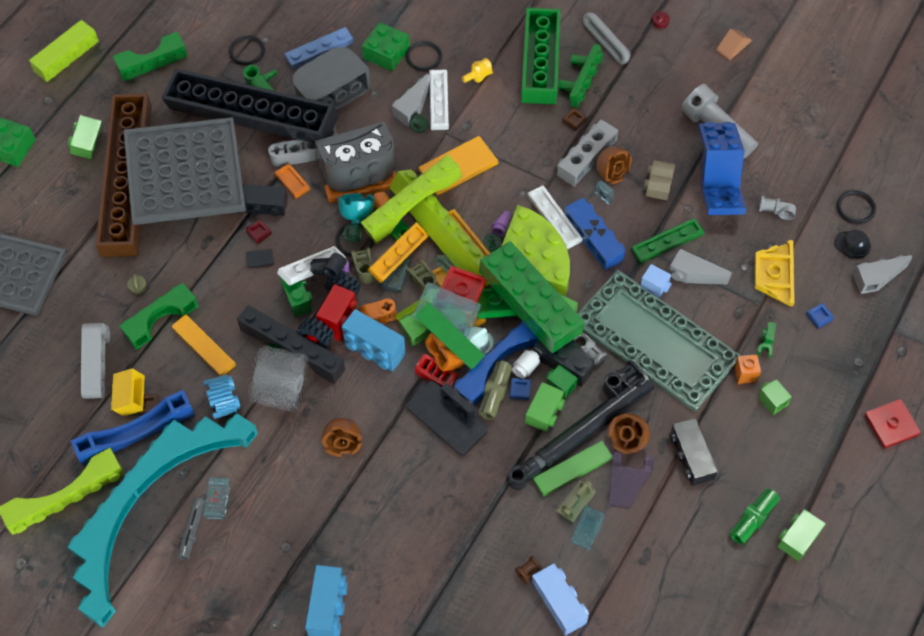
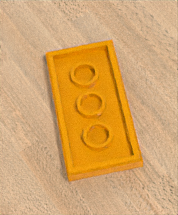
M477 136L419 166L418 171L422 175L447 154L459 165L462 177L449 188L435 192L438 196L496 166L498 159L481 137Z

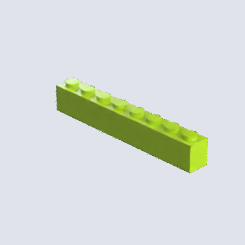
M411 169L398 171L389 188L396 195L418 177ZM429 195L409 210L455 267L482 276L479 273L480 260L485 256L461 229L459 224L449 215L448 211L438 202L435 196Z

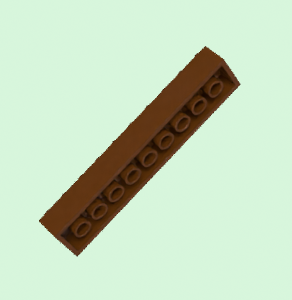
M148 93L112 94L95 245L100 257L138 256L141 224L133 225L124 130L150 127L152 105Z

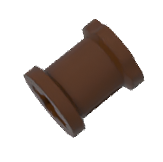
M533 556L529 557V561L524 565L515 568L518 577L525 584L529 582V579L534 574L543 570L540 563Z

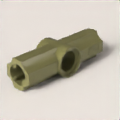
M506 361L496 362L491 379H488L486 383L484 398L479 409V415L484 419L495 420L500 403L505 398L508 387L507 383L512 372V365Z

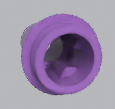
M503 211L491 225V232L494 236L498 238L506 236L513 217L509 211Z

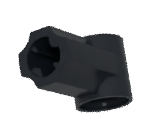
M333 253L330 258L313 259L310 262V271L313 275L326 274L328 277L335 279L347 261L342 255Z

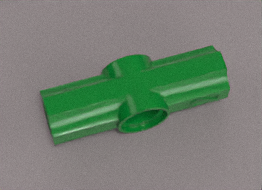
M766 488L757 500L747 507L739 522L730 531L729 535L737 544L744 545L755 530L760 529L769 517L768 514L778 504L781 498L774 490Z

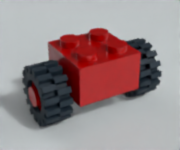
M341 271L335 279L328 277L324 286L329 294L316 315L317 319L305 317L296 332L327 349L332 338L341 342L344 337L342 325L355 309L358 310L356 296L361 289L360 282L355 280L354 276L351 277V274H345V271Z

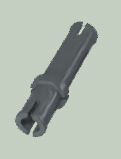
M193 498L184 533L180 536L181 543L176 555L178 559L189 560L192 546L197 540L195 536L204 505L206 504V501L203 499Z

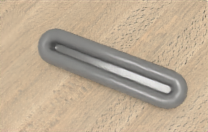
M586 13L583 16L585 27L619 64L627 63L631 56L629 50L596 14Z

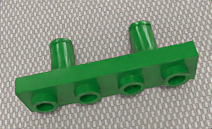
M594 44L588 56L573 54L571 65L583 67L575 82L563 79L559 81L558 88L560 91L571 92L569 95L571 107L578 108L580 102L584 101L585 92L591 85V79L597 73V66L603 60L601 45Z

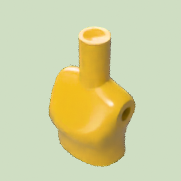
M484 58L481 61H475L471 66V72L461 77L462 81L466 83L474 79L475 82H481L485 77L491 75L493 71L489 59Z

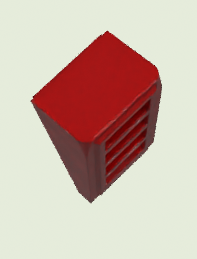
M425 353L415 366V375L429 382L435 381L440 387L445 384L443 380L447 375L450 377L446 383L450 387L453 386L458 378V374L453 370L442 371L437 366L435 359ZM432 368H435L434 372L431 374L430 371L432 370ZM440 371L443 372V373L441 374L440 378H437V375L439 374V372H440Z

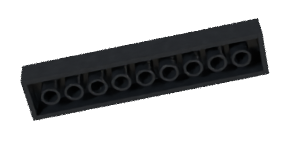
M176 68L161 97L167 107L172 110L213 120L233 118L234 125L314 144L317 140L330 137L339 117L333 104Z

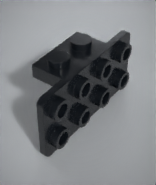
M430 381L406 404L407 409L459 455L467 453L488 432V427L475 417V405L469 399H464L457 388L454 386L450 387L447 383L440 387L435 381Z

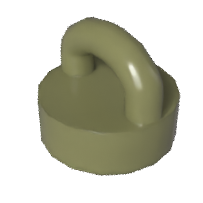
M133 274L127 282L129 291L134 295H140L147 289L146 280L142 276H137V274Z

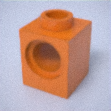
M757 354L737 357L734 365L737 383H756L761 374Z

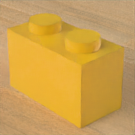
M133 368L113 374L111 410L122 416L143 411L145 375Z

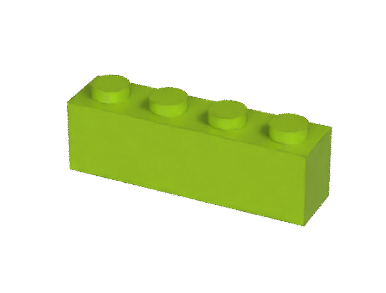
M80 20L29 60L33 71L48 82L99 42L96 32L84 21Z

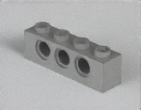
M602 119L597 124H593L589 133L586 136L583 135L576 147H572L568 155L558 162L557 176L575 187L596 164L600 153L604 149L612 147L617 141L618 130Z

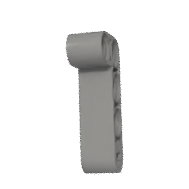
M335 126L330 137L337 135ZM292 140L275 143L268 149L271 164L276 167L285 166L288 163L293 165L317 160L316 144L306 141Z
M84 323L82 325L81 396L83 399L104 398L105 343L110 342V329L104 323Z

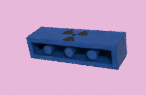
M583 197L565 207L564 214L581 235L583 243L605 271L624 261L625 248L623 244L615 239L613 231L605 226L604 220L595 213L591 203H588Z

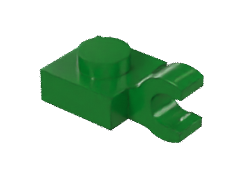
M769 322L767 328L762 329L761 340H764V342L759 345L757 356H760L762 350H766L768 352L767 358L771 357L777 323Z

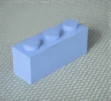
M552 564L532 576V583L566 636L585 625L589 613L583 603L580 604L576 599L577 593L575 589L566 583V576L561 568L557 569L556 565Z

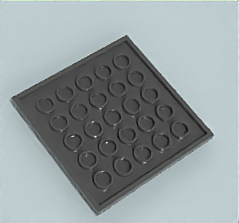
M233 118L124 130L133 225L246 211Z

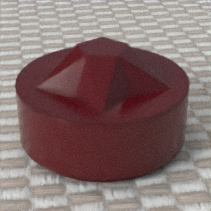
M656 12L653 15L652 23L657 28H666L669 25L670 16L666 12Z

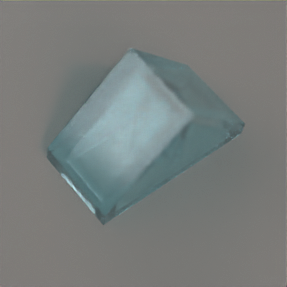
M586 505L571 541L590 550L604 524L606 514Z

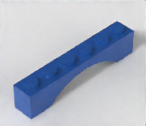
M521 321V324L517 328L511 329L507 337L503 341L500 340L490 353L485 354V357L473 370L469 369L465 377L459 378L454 383V387L458 389L464 399L471 400L476 406L484 398L485 386L490 374L494 370L496 362L505 359L517 351L534 348L539 339Z
M181 390L164 398L152 410L131 422L107 430L88 432L71 440L77 458L84 467L88 465L91 457L108 448H111L113 453L162 431L173 420L180 423L195 416L184 390Z

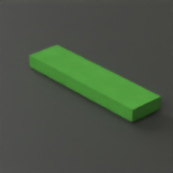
M601 441L534 477L533 482L542 496L545 497L609 462L613 456Z

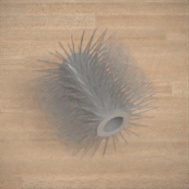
M264 350L266 359L264 357L263 360L262 356H260L263 362H260L258 359L255 372H252L254 373L252 377L254 381L252 383L254 384L252 390H256L255 397L253 396V398L256 400H266L267 393L270 401L272 397L275 402L278 401V404L272 402L275 406H287L290 408L292 406L293 408V406L295 407V399L297 407L296 395H298L299 403V392L302 389V385H304V376L302 374L304 368H302L299 361L301 358L297 360L295 357L294 359L291 357L289 359L286 356L285 360H283V357H280L279 354L285 355L284 352ZM271 353L278 354L277 359H275V356H272Z

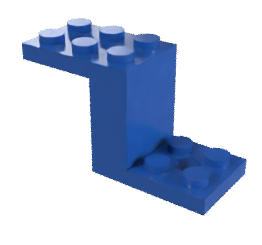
M706 122L699 124L698 131L704 147L700 188L708 215L746 214V206L740 190L744 147L736 124L732 122Z

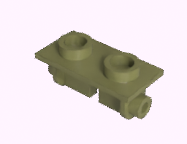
M579 480L556 512L573 523L596 493L591 488V482Z

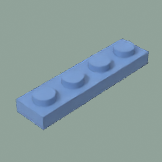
M344 27L284 54L291 68L295 69L311 62L319 55L333 48L346 47L354 43V40L347 28Z

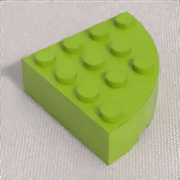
M517 205L502 246L511 241L559 294L566 297L570 277V259L561 235L543 216L531 209Z

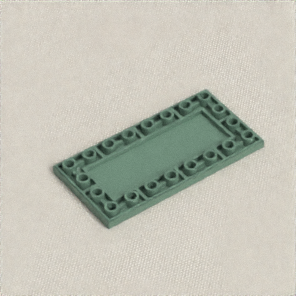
M619 270L608 279L577 313L585 322L582 332L625 363L629 360L634 361L653 383L693 412L699 409L731 371L737 357L742 356Z

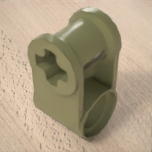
M367 247L366 250L357 252L351 251L358 281L361 284H370L374 280V276L367 270L372 266L370 248Z
M420 260L419 264L411 269H406L407 276L423 295L426 296L438 289L437 277L424 260Z

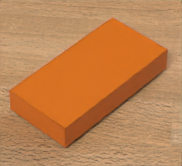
M290 163L274 172L277 179L295 199L310 190V186Z

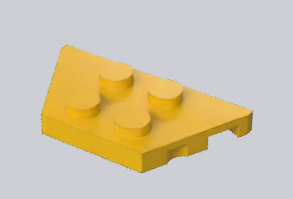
M789 240L787 244L775 245L767 250L755 253V289L793 307L794 251L793 240Z

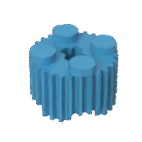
M226 374L205 380V387L209 386L210 388L206 392L211 409H216V412L213 413L214 419L237 413V409H240L238 396H233L232 390H235L232 376L227 377Z

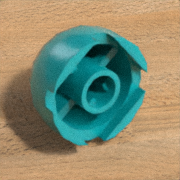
M361 193L344 194L342 198L338 197L340 214L345 219L351 220L353 224H360L362 220H365L374 211L375 198L372 195L367 194L366 198L362 197Z

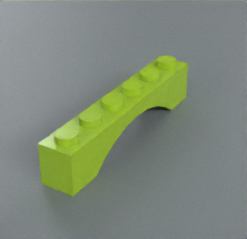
M447 154L363 220L361 224L365 232L378 244L393 231L402 217L417 203L437 191L449 188L462 177L459 165Z
M108 448L91 457L81 475L64 489L40 498H15L0 506V515L12 535L21 533L28 526L42 522L52 513L62 511L65 506L82 500L84 496L91 492L99 491L102 486L119 480L125 474L111 448Z

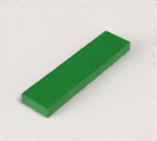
M693 218L632 246L631 252L639 264H642L704 235V230L697 220Z
M429 302L415 315L471 370L485 357L470 340Z

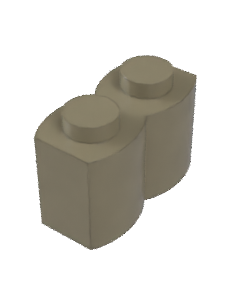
M654 160L653 165H649L647 176H650V178L645 180L643 189L647 190L646 196L668 200L675 164Z

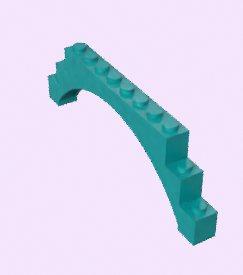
M236 413L233 418L228 419L225 428L206 416L202 421L196 423L193 432L176 420H173L164 427L160 437L151 443L150 449L145 455L139 457L135 467L125 474L120 485L111 491L110 497L99 505L95 515L85 522L80 533L75 535L69 543L68 549L72 554L85 562L76 569L73 576L77 584L90 592L89 595H86L81 600L78 607L84 616L103 628L116 612L111 605L108 575L112 549L126 515L145 490L164 473L192 457L227 447L243 446L247 448L258 434L256 425Z

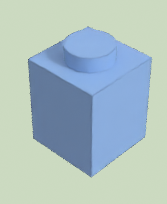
M651 264L642 277L641 286L660 298L663 292H668L672 284L669 282L671 274Z

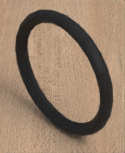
M250 35L238 37L229 47L231 59L243 65L259 61L265 52L263 42L259 38ZM243 39H253L260 44L261 53L254 60L241 61L236 59L232 53L234 45Z
M420 41L408 48L406 60L411 67L417 70H431L441 62L442 51L432 42ZM424 44L433 46L439 54L437 62L429 67L416 66L410 60V52L413 48Z
M850 190L844 192L838 198L837 209L846 220L853 223H864L875 215L876 204L867 193L859 190ZM849 194L863 195L871 202L872 212L864 219H852L842 211V199Z
M348 223L338 230L335 242L342 253L351 256V252L341 247L339 243L340 234L351 226L363 227L361 223ZM370 238V243H369V245L367 246V247H369L370 249H371V247L373 246V243H374V241H373L371 238Z

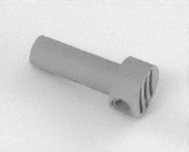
M706 84L698 86L685 99L680 108L681 111L692 122H697L701 119L704 123H735L744 147V158L749 156L757 147L758 142L716 104L719 97Z

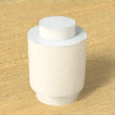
M525 350L513 364V373L521 379L528 377L540 364L539 355L533 350Z

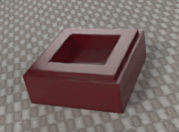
M260 219L245 229L246 233L257 244L272 234L271 230Z

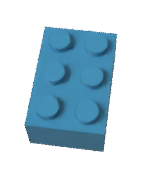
M356 309L342 325L345 346L351 351L361 353L366 360H373L384 370L388 369L393 372L406 355L404 336Z
M316 565L306 622L308 636H340L341 623H339V617L344 614L345 603H343V595H347L348 582H346V575H343L342 568Z

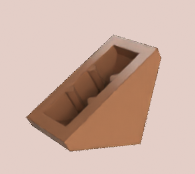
M730 28L716 49V52L730 61L751 43L752 39L741 31Z

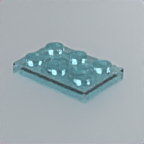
M427 282L412 318L418 320L415 315L429 302L467 338L481 308V304Z

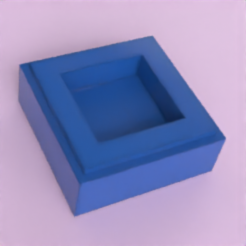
M823 303L806 313L817 329L834 319V316Z
M512 378L510 399L529 400L531 380Z

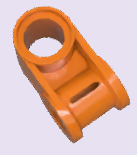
M388 298L365 304L359 308L361 313L381 324L393 322L397 314L394 301Z

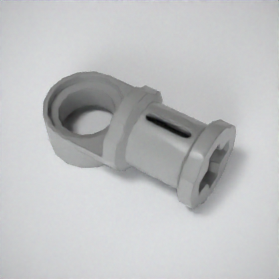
M762 195L760 197L759 212H762V210L774 212L783 220L795 218V205L780 202V198L770 199Z
M582 333L574 338L575 341L583 339L586 342L581 348L594 362L595 367L601 364L607 357V353L602 352L586 334Z

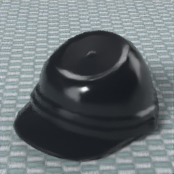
M860 230L840 232L834 240L835 247L850 258H863L869 253L871 248L868 236Z

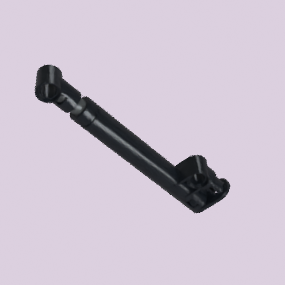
M632 360L627 361V366L623 369L608 373L604 379L603 391L609 399L555 437L543 448L536 451V457H530L519 466L512 467L509 471L508 479L510 487L514 490L523 489L528 481L542 471L543 467L547 469L610 423L614 418L653 391L654 384L651 379ZM613 382L616 386H611L608 383ZM519 475L523 479L515 480L513 477Z

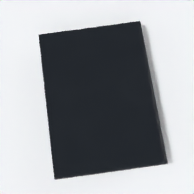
M272 249L246 252L247 267L273 264Z

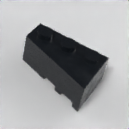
M574 339L553 354L540 340L534 345V351L539 355L540 362L554 370L558 365H561L578 378V386L582 387L592 374L594 362Z

